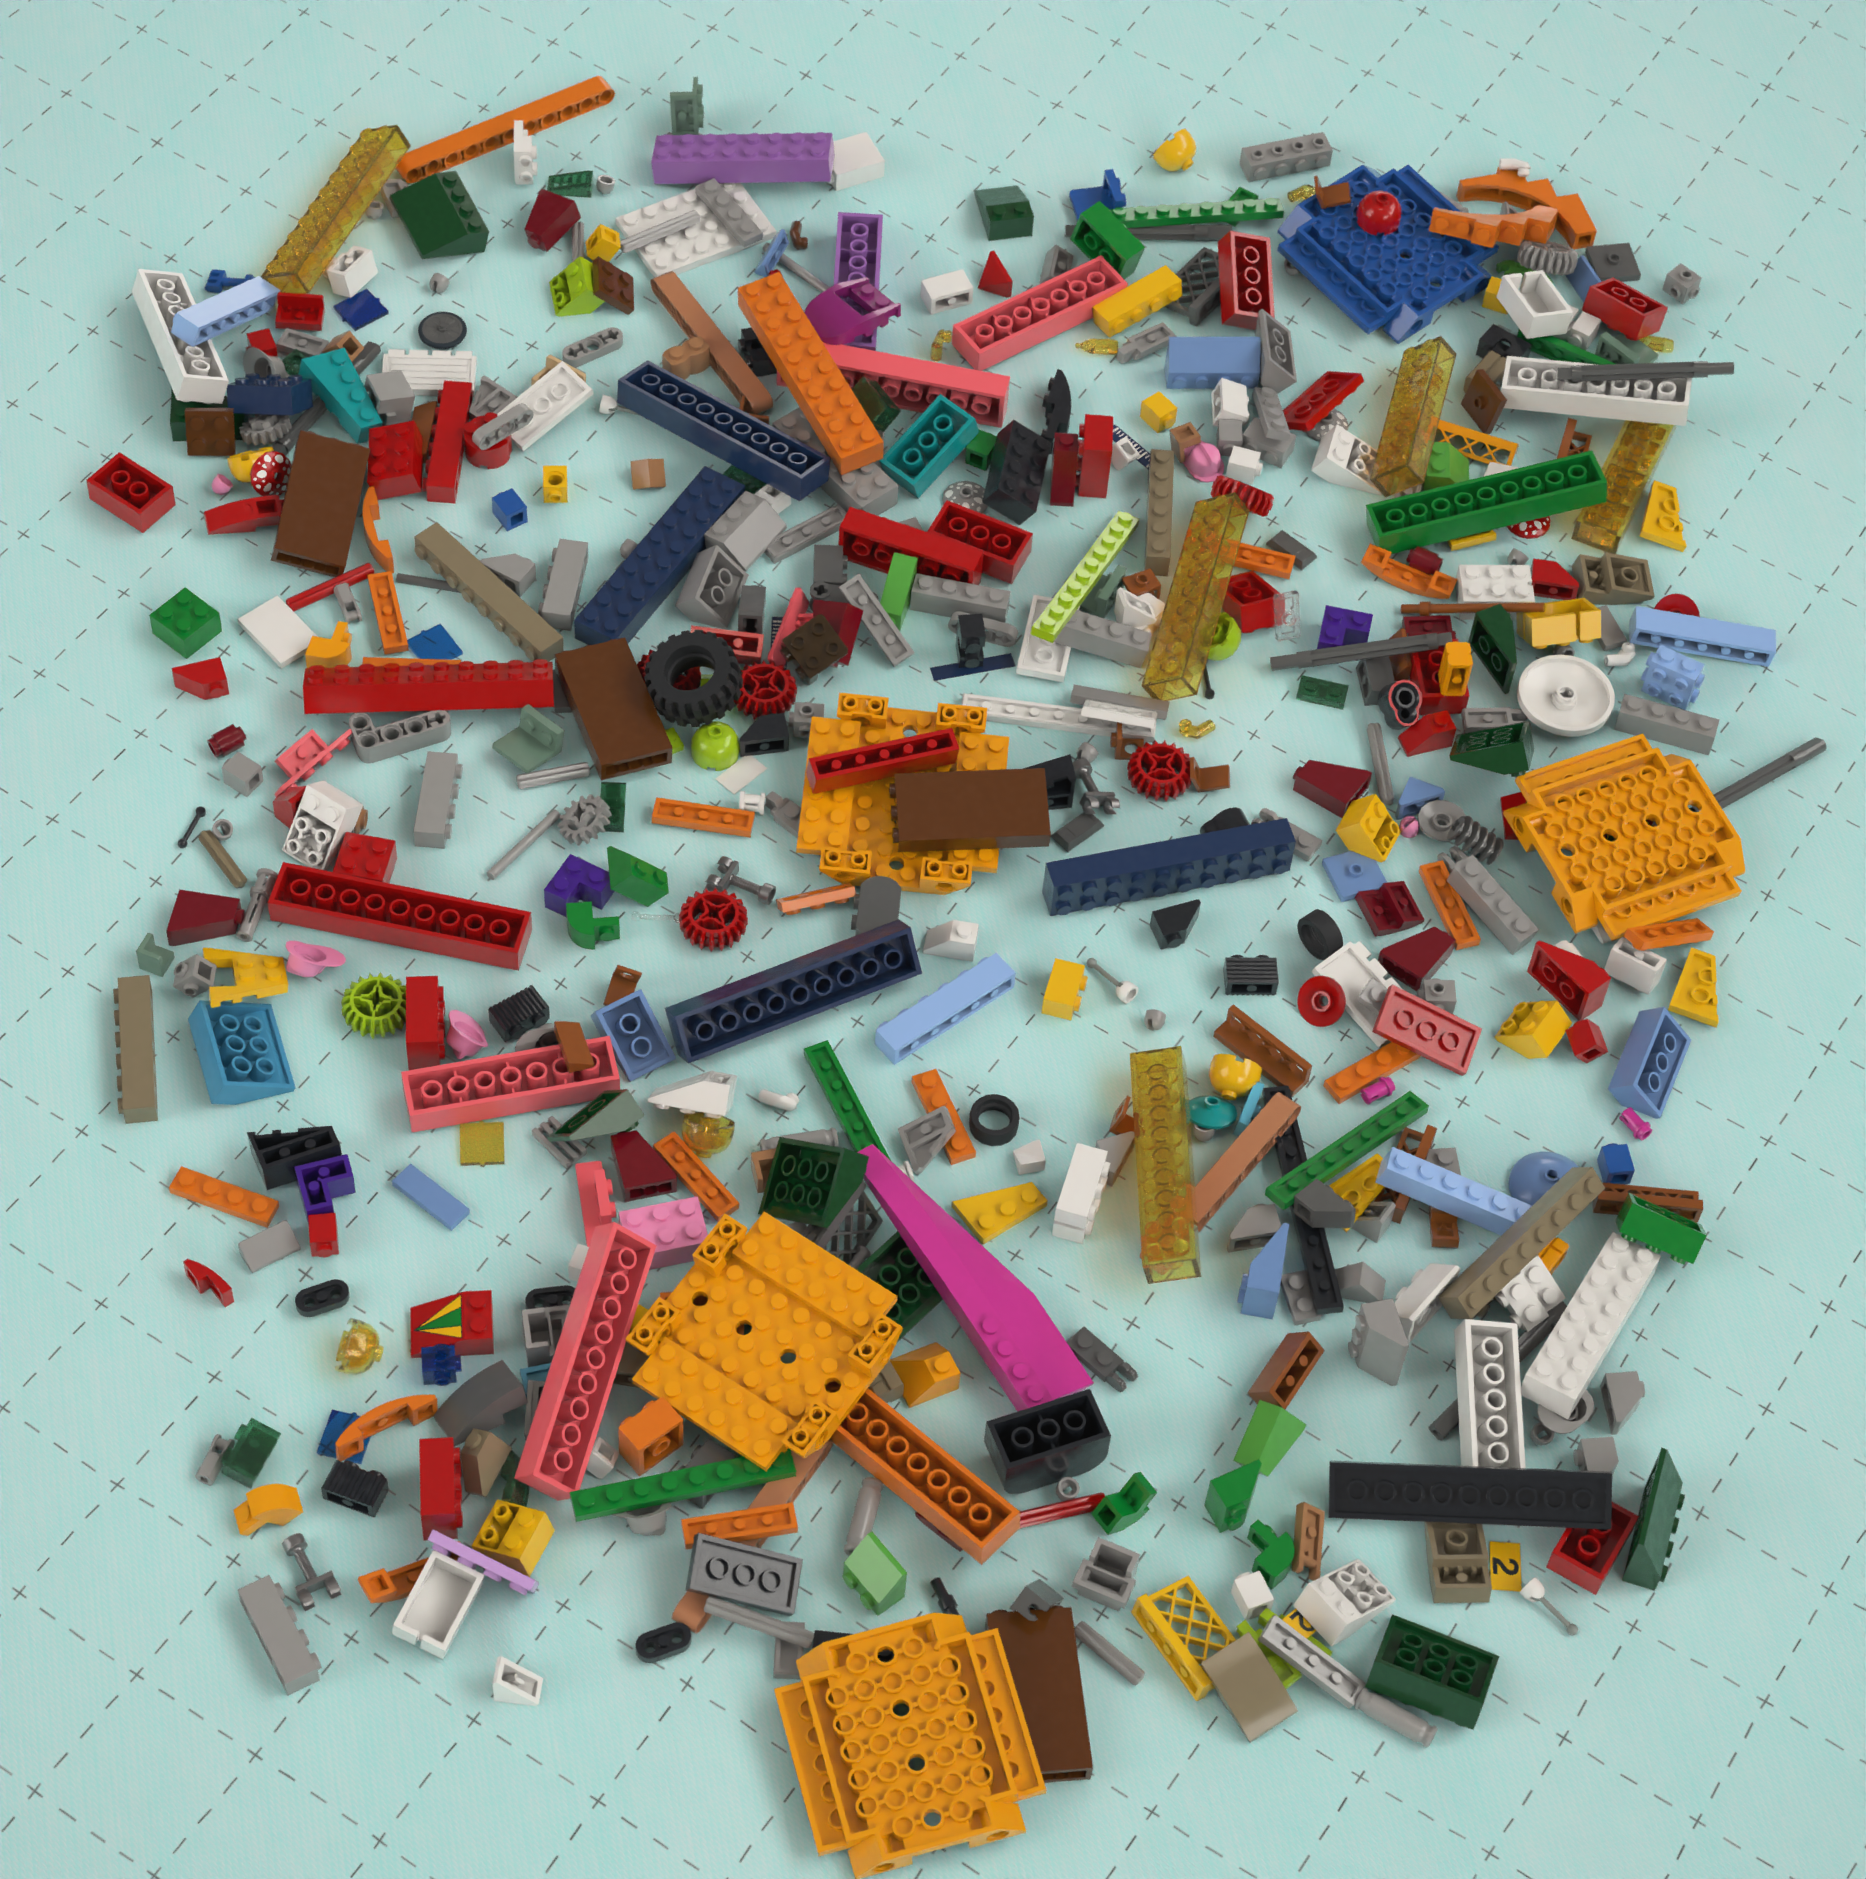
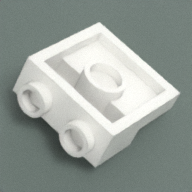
M514 120L515 184L533 185V175L538 173L537 162H533V159H537V145H532V136H528V130H524L523 120Z
M1538 1255L1495 1295L1499 1304L1504 1308L1507 1307L1511 1314L1509 1319L1512 1323H1517V1329L1521 1328L1528 1332L1549 1316L1547 1313L1549 1310L1566 1299Z

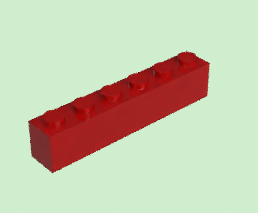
M444 380L443 390L438 391V404H440V407L435 408V421H437V424L432 425V438H434V442H429V456H431V459L426 460L425 472L428 476L423 478L422 491L426 492L428 502L456 504L465 450L464 425L470 420L469 410L473 402L472 382Z
M948 728L809 758L806 775L812 793L816 794L894 777V774L913 773L955 764L960 749L953 729Z

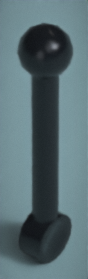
M1200 657L1198 663L1202 666L1206 686L1205 698L1213 699L1215 692L1210 686L1206 667L1208 660L1205 657Z
M204 807L196 808L195 818L184 837L178 840L177 844L180 848L187 846V840L200 817L206 815Z

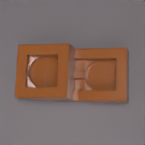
M1429 1205L1431 1246L1458 1248V1217Z

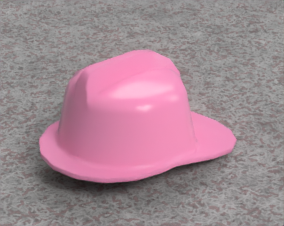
M1201 441L1199 444L1184 449L1185 462L1182 463L1195 479L1207 483L1214 482L1217 476L1224 473V464L1220 452L1214 445Z
M299 941L286 942L285 947L290 952L286 970L302 977H315L326 966H342L346 960L342 953L330 947L306 944Z
M458 1010L449 1012L451 1025L446 1036V1042L453 1048V1053L457 1059L461 1060L465 1056L472 1057L482 1047H488L482 1027L472 1017Z

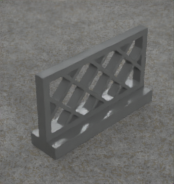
M1203 247L1176 273L1182 282H1187V285L1182 286V293L1190 292V295L1182 296L1178 300L1164 306L1189 317V323L1194 326H1198L1221 304L1218 252ZM1205 256L1213 259L1212 261L1201 262ZM1204 268H1216L1215 271L1204 272L1203 270ZM1200 269V273L1188 274L1191 270ZM1218 277L1215 281H1206L1207 278ZM1200 279L1203 280V283H1198V284H1191V283H1190V281H1194V280H1200ZM1205 289L1202 294H1193V291ZM1192 302L1188 308L1180 305L1181 303Z
M862 1181L861 1185L828 1228L808 1225L802 1236L826 1250V1245L831 1239V1251L827 1252L838 1259L839 1254H843V1262L849 1264L857 1253V1247L867 1246L883 1222L864 1192L867 1186L865 1182ZM858 1200V1211H853L854 1204ZM866 1214L872 1219L867 1229H865ZM853 1215H858L857 1230H853ZM845 1219V1231H840V1224ZM852 1234H857V1244L852 1249ZM840 1235H844V1250H839Z

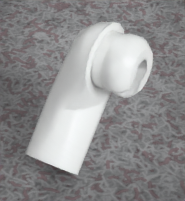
M1500 158L1499 170H1518L1519 177H1527L1530 174L1529 169L1531 167L1528 162L1509 158Z
M1625 642L1622 644V649L1618 654H1606L1604 657L1605 666L1628 665L1635 656V645Z
M765 1089L759 1093L760 1102L786 1111L795 1110L799 1103V1097L794 1093H788L784 1096Z

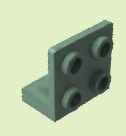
M693 77L692 92H670L672 135H699V128H703V85L698 84V77Z
M1604 332L1600 335L1595 355L1615 364L1653 363L1658 359V354L1640 340H1630L1623 333L1614 338L1608 332Z
M1118 565L1113 573L1109 572L1107 576L1102 575L1080 605V609L1105 618L1116 601L1117 590L1120 587L1124 588L1122 578L1126 577L1127 568Z
M528 704L521 709L519 727L494 742L492 748L525 773H530L561 752L565 730Z

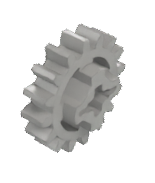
M255 414L254 418H248L249 422H243L242 427H239L243 442H246L248 445L253 443L254 446L263 443V445L266 443L272 444L276 442L277 438H283V434L289 433V429L292 428L288 415Z
M589 794L587 799L580 796L578 802L573 800L571 801L572 806L570 808H564L566 814L559 816L562 822L558 824V827L561 829L559 831L570 844L575 842L577 845H580L583 840L586 844H589L592 837L598 839L597 834L606 831L603 826L610 824L608 817L612 816L609 811L610 807L600 796L594 798L592 794Z

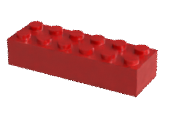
M853 507L848 509L839 526V545L843 546V555H848V561L888 574L895 552L916 557L917 574L979 585L981 582L984 550L974 546H968Z

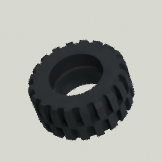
M689 630L682 631L681 635L675 636L673 634L668 637L669 640L665 643L662 641L657 646L658 650L652 651L650 654V662L646 663V675L644 676L647 690L659 714L664 716L669 722L674 723L676 721L677 725L686 727L687 724H690L691 727H700L702 723L709 725L713 723L712 720L716 718L720 720L726 716L725 712L727 710L731 711L735 706L734 700H739L741 695L740 689L743 687L741 669L731 646H728L727 641L722 637L717 638V635L712 632L704 634L703 630H694L693 633H690ZM708 667L714 670L710 680L697 689L679 690L673 687L676 679L690 668Z

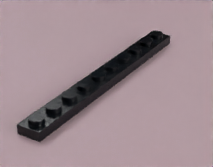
M1289 1085L1263 1088L1264 1104L1266 1105L1278 1092L1292 1100ZM1296 1118L1281 1137L1279 1135L1276 1137V1143L1274 1144L1282 1177L1307 1161ZM1293 1204L1290 1206L1316 1315L1343 1312L1344 1305L1325 1229L1312 1228L1293 1212Z

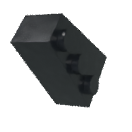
M332 1126L298 1128V1132L281 1133V1130H272V1134L264 1135L247 1132L251 1154L267 1190L297 1181L295 1166L342 1155L340 1143Z

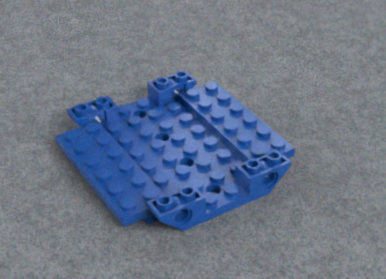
M1365 165L1359 166L1329 185L1348 182L1351 203L1321 209L1317 196L1314 194L1294 208L1277 232L1285 239V241L1278 245L1277 249L1282 256L1367 335L1386 324L1383 327V331L1397 344H1400L1431 324L1433 313L1456 297L1464 303L1487 288L1492 275L1478 264L1496 254L1499 249L1497 244L1490 248L1472 244L1471 240L1429 231L1432 212L1435 207L1460 211L1410 165H1406L1398 171L1393 168L1384 175H1380L1375 169ZM1381 190L1393 194L1398 199L1402 208L1400 225L1395 232L1389 235L1378 232L1377 235H1371L1365 232L1357 223L1358 205L1363 197L1372 191ZM1400 255H1408L1410 258L1405 259ZM1431 283H1439L1441 286L1435 287Z

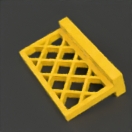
M1186 1576L1149 1596L1144 1594L1138 1597L1131 1613L1197 1702L1214 1689L1212 1681L1199 1665L1207 1659V1650L1220 1651L1236 1639L1191 1578ZM1186 1587L1192 1595L1191 1601L1176 1597L1177 1590ZM1161 1600L1171 1603L1169 1613L1158 1610L1154 1602ZM1175 1604L1190 1608L1188 1618L1173 1614ZM1194 1610L1205 1612L1208 1616V1623L1194 1620ZM1172 1621L1187 1625L1186 1634L1175 1632L1171 1627ZM1191 1626L1206 1630L1205 1640L1190 1636ZM1210 1632L1221 1634L1225 1639L1224 1645L1210 1642ZM1188 1643L1204 1647L1202 1657L1192 1655L1188 1650Z

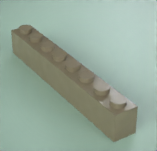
M438 522L415 536L414 550L416 555L421 560L424 559L436 574L443 576L451 588H457L465 601L471 602L483 617H487L492 621L495 628L500 632H504L512 644L519 646L531 661L545 659L549 662L555 658V654L563 652V636Z
M1572 1167L1438 1296L1451 1319H1472L1605 1189L1593 1167Z

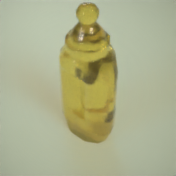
M1650 335L1639 339L1653 351L1673 352L1674 341L1672 339Z
M1093 338L1075 344L1076 348H1081L1084 352L1090 354L1114 355L1118 353V341L1114 339Z

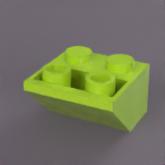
M581 256L570 263L549 282L555 314L558 317L589 314L605 302L593 295V263Z

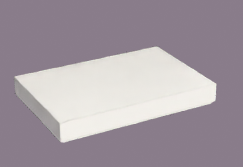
M278 595L238 618V624L281 669L304 656L312 636L318 637Z
M1088 699L1085 700L1081 716L1153 729L1157 719L1155 711Z

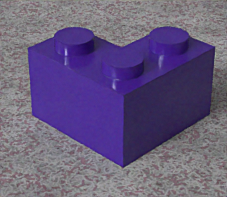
M1326 605L1317 649L1368 642L1373 614Z
M570 854L544 889L545 908L567 918L566 903H577L579 900H582L584 902L592 901V906L602 910L615 892L611 890L609 872Z
M348 1154L295 1166L297 1185L308 1226V1215L334 1213L332 1198L356 1193Z

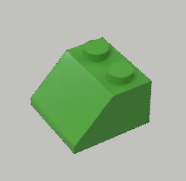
M1426 441L1422 458V476L1424 477L1422 491L1469 480V460L1450 443Z
M871 1531L845 1560L842 1577L850 1589L855 1588L860 1594L863 1605L868 1610L872 1609L879 1616L905 1597L907 1572Z

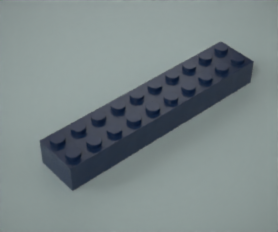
M648 360L618 379V404L798 501L804 499L829 480L830 457Z
M704 466L575 618V639L587 645H595L625 637L627 643H629L691 569L697 553L706 550L704 534L745 492V485Z
M1283 818L1048 862L1045 865L1042 894L1050 916L1081 910L1089 911L1102 906H1114L1123 902H1136L1155 896L1162 897L1176 892L1184 893L1197 888H1210L1218 884H1231L1250 878L1258 879L1271 874H1283L1290 871L1296 840L1288 819Z
M898 919L666 1007L665 1011L677 1054L689 1064L920 975L922 970L911 927Z

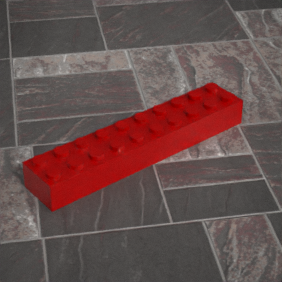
M537 659L533 662L511 660L508 663H498L497 661L490 660L481 664L463 661L459 664L437 662L434 665H424L423 663L415 662L407 666L388 663L384 666L362 664L359 667H349L348 665L341 664L333 668L314 665L305 668L303 680L304 714L523 708L528 704L533 708L554 707L553 662H548L545 659Z
M286 862L282 863L268 900L269 915L272 921L518 971L532 932L531 912Z

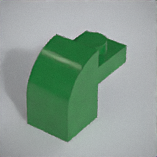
M592 901L566 903L568 934L576 945L594 950L595 941L620 939L619 916L593 918Z
M1141 1472L1134 1473L1120 1492L1106 1495L1091 1515L1107 1535L1120 1532L1137 1522L1148 1512L1149 1508L1147 1505L1157 1494V1491Z
M1258 1519L1250 1526L1247 1537L1262 1552L1255 1558L1252 1572L1260 1571L1267 1586L1272 1590L1286 1578L1290 1571L1295 1552L1294 1543L1287 1532L1278 1538L1270 1526L1264 1525Z

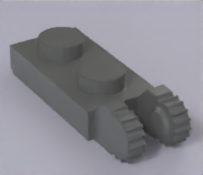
M1085 1326L1067 1341L1077 1359L1104 1383L1107 1382L1118 1392H1123L1127 1385L1115 1372L1118 1371L1131 1382L1138 1378L1137 1372L1127 1362H1124L1122 1358Z

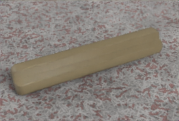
M202 831L198 837L199 841L235 888L244 887V884L247 882L246 876L213 835L212 831Z

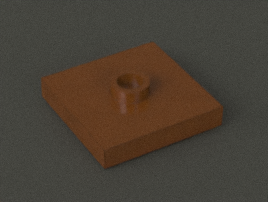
M1484 369L1476 370L1461 405L1483 433L1491 434L1507 399Z

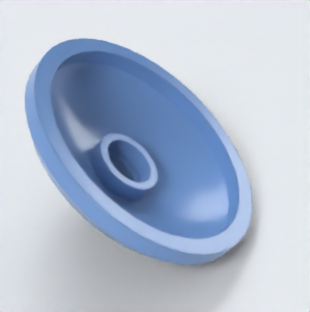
M1541 1151L1528 1154L1514 1165L1510 1173V1195L1533 1206L1572 1167L1579 1166L1569 1158L1554 1152Z

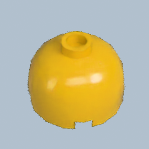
M1186 128L1173 134L1174 138L1170 141L1167 139L1153 154L1154 160L1163 169L1178 171L1182 168L1185 171L1194 163L1192 158L1196 154L1197 147L1193 137Z
M273 446L238 453L227 458L232 475L242 483H251L250 472L253 463L265 452L274 451Z
M1216 1054L1213 1056L1209 1068V1077L1214 1089L1221 1093L1222 1098L1234 1101L1237 1097L1248 1096L1252 1087L1257 1082H1260L1262 1067L1246 1058L1244 1062L1235 1060L1236 1055Z

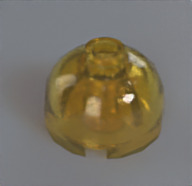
M705 1112L686 1113L682 1121L681 1135L689 1149L695 1151L696 1155L702 1158H711L712 1154H719L727 1149L734 1136L735 1122L724 1116H721V1118L704 1117Z
M350 1318L347 1324L352 1326L349 1332L343 1331L336 1355V1361H341V1365L335 1366V1370L346 1374L358 1375L368 1371L374 1361L380 1362L384 1347L379 1345L380 1336L374 1327L362 1320Z

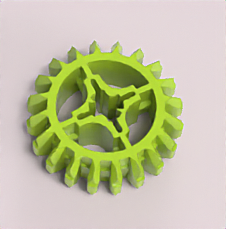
M381 972L378 977H373L369 973L367 979L359 976L358 983L351 981L350 989H345L344 997L341 1000L342 1015L347 1026H351L354 1033L360 1031L362 1037L369 1033L372 1039H374L376 1034H380L383 1039L387 1032L394 1035L395 1028L402 1029L404 1026L403 1022H406V985H402L400 979L393 981L391 974L383 978Z

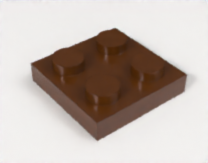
M597 257L592 261L593 295L629 315L634 311L633 277L629 273L615 267L612 263Z
M234 408L185 409L188 456H232L236 454Z

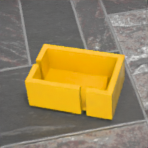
M1586 598L1545 603L1544 612L1516 613L1517 635L1535 649L1547 648V645L1552 644L1567 646L1570 645V642H1575L1576 640L1581 643H1590L1593 639L1601 638V610Z

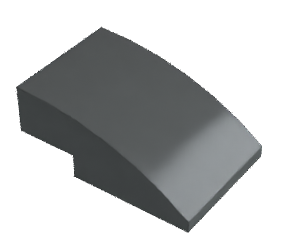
M501 1360L482 1370L461 1385L435 1413L434 1419L447 1437H453L454 1446L465 1442L473 1428L490 1431L505 1424L503 1414L528 1402L523 1385L504 1361Z

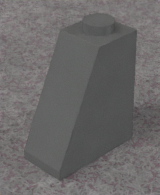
M742 585L738 611V631L763 634L766 587Z

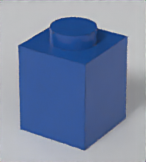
M513 488L492 497V512L506 531L528 522L527 506Z
M1611 1143L1602 1146L1597 1163L1603 1183L1630 1184L1635 1169L1628 1145Z

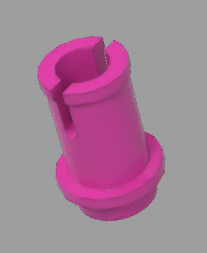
M1380 1077L1378 1082L1360 1090L1362 1093L1361 1097L1366 1104H1371L1385 1095L1391 1096L1392 1092L1395 1091V1085L1390 1077Z
M1631 1107L1624 1110L1621 1114L1622 1116L1619 1117L1634 1133L1633 1137L1636 1139L1639 1138L1642 1141L1652 1133L1651 1124L1644 1122Z

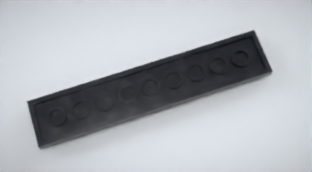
M1330 1460L1329 1518L1611 1530L1612 1472Z

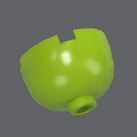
M1226 612L1210 615L1206 618L1207 623L1203 627L1199 624L1192 635V644L1203 657L1212 661H1221L1231 657L1241 643V630L1236 621Z
M712 721L713 723L709 725L703 724L695 731L691 740V757L703 769L707 770V767L715 768V771H722L737 762L740 752L739 738L735 730L726 723Z

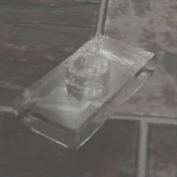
M1296 590L1274 594L1275 639L1277 641L1301 637L1299 593Z

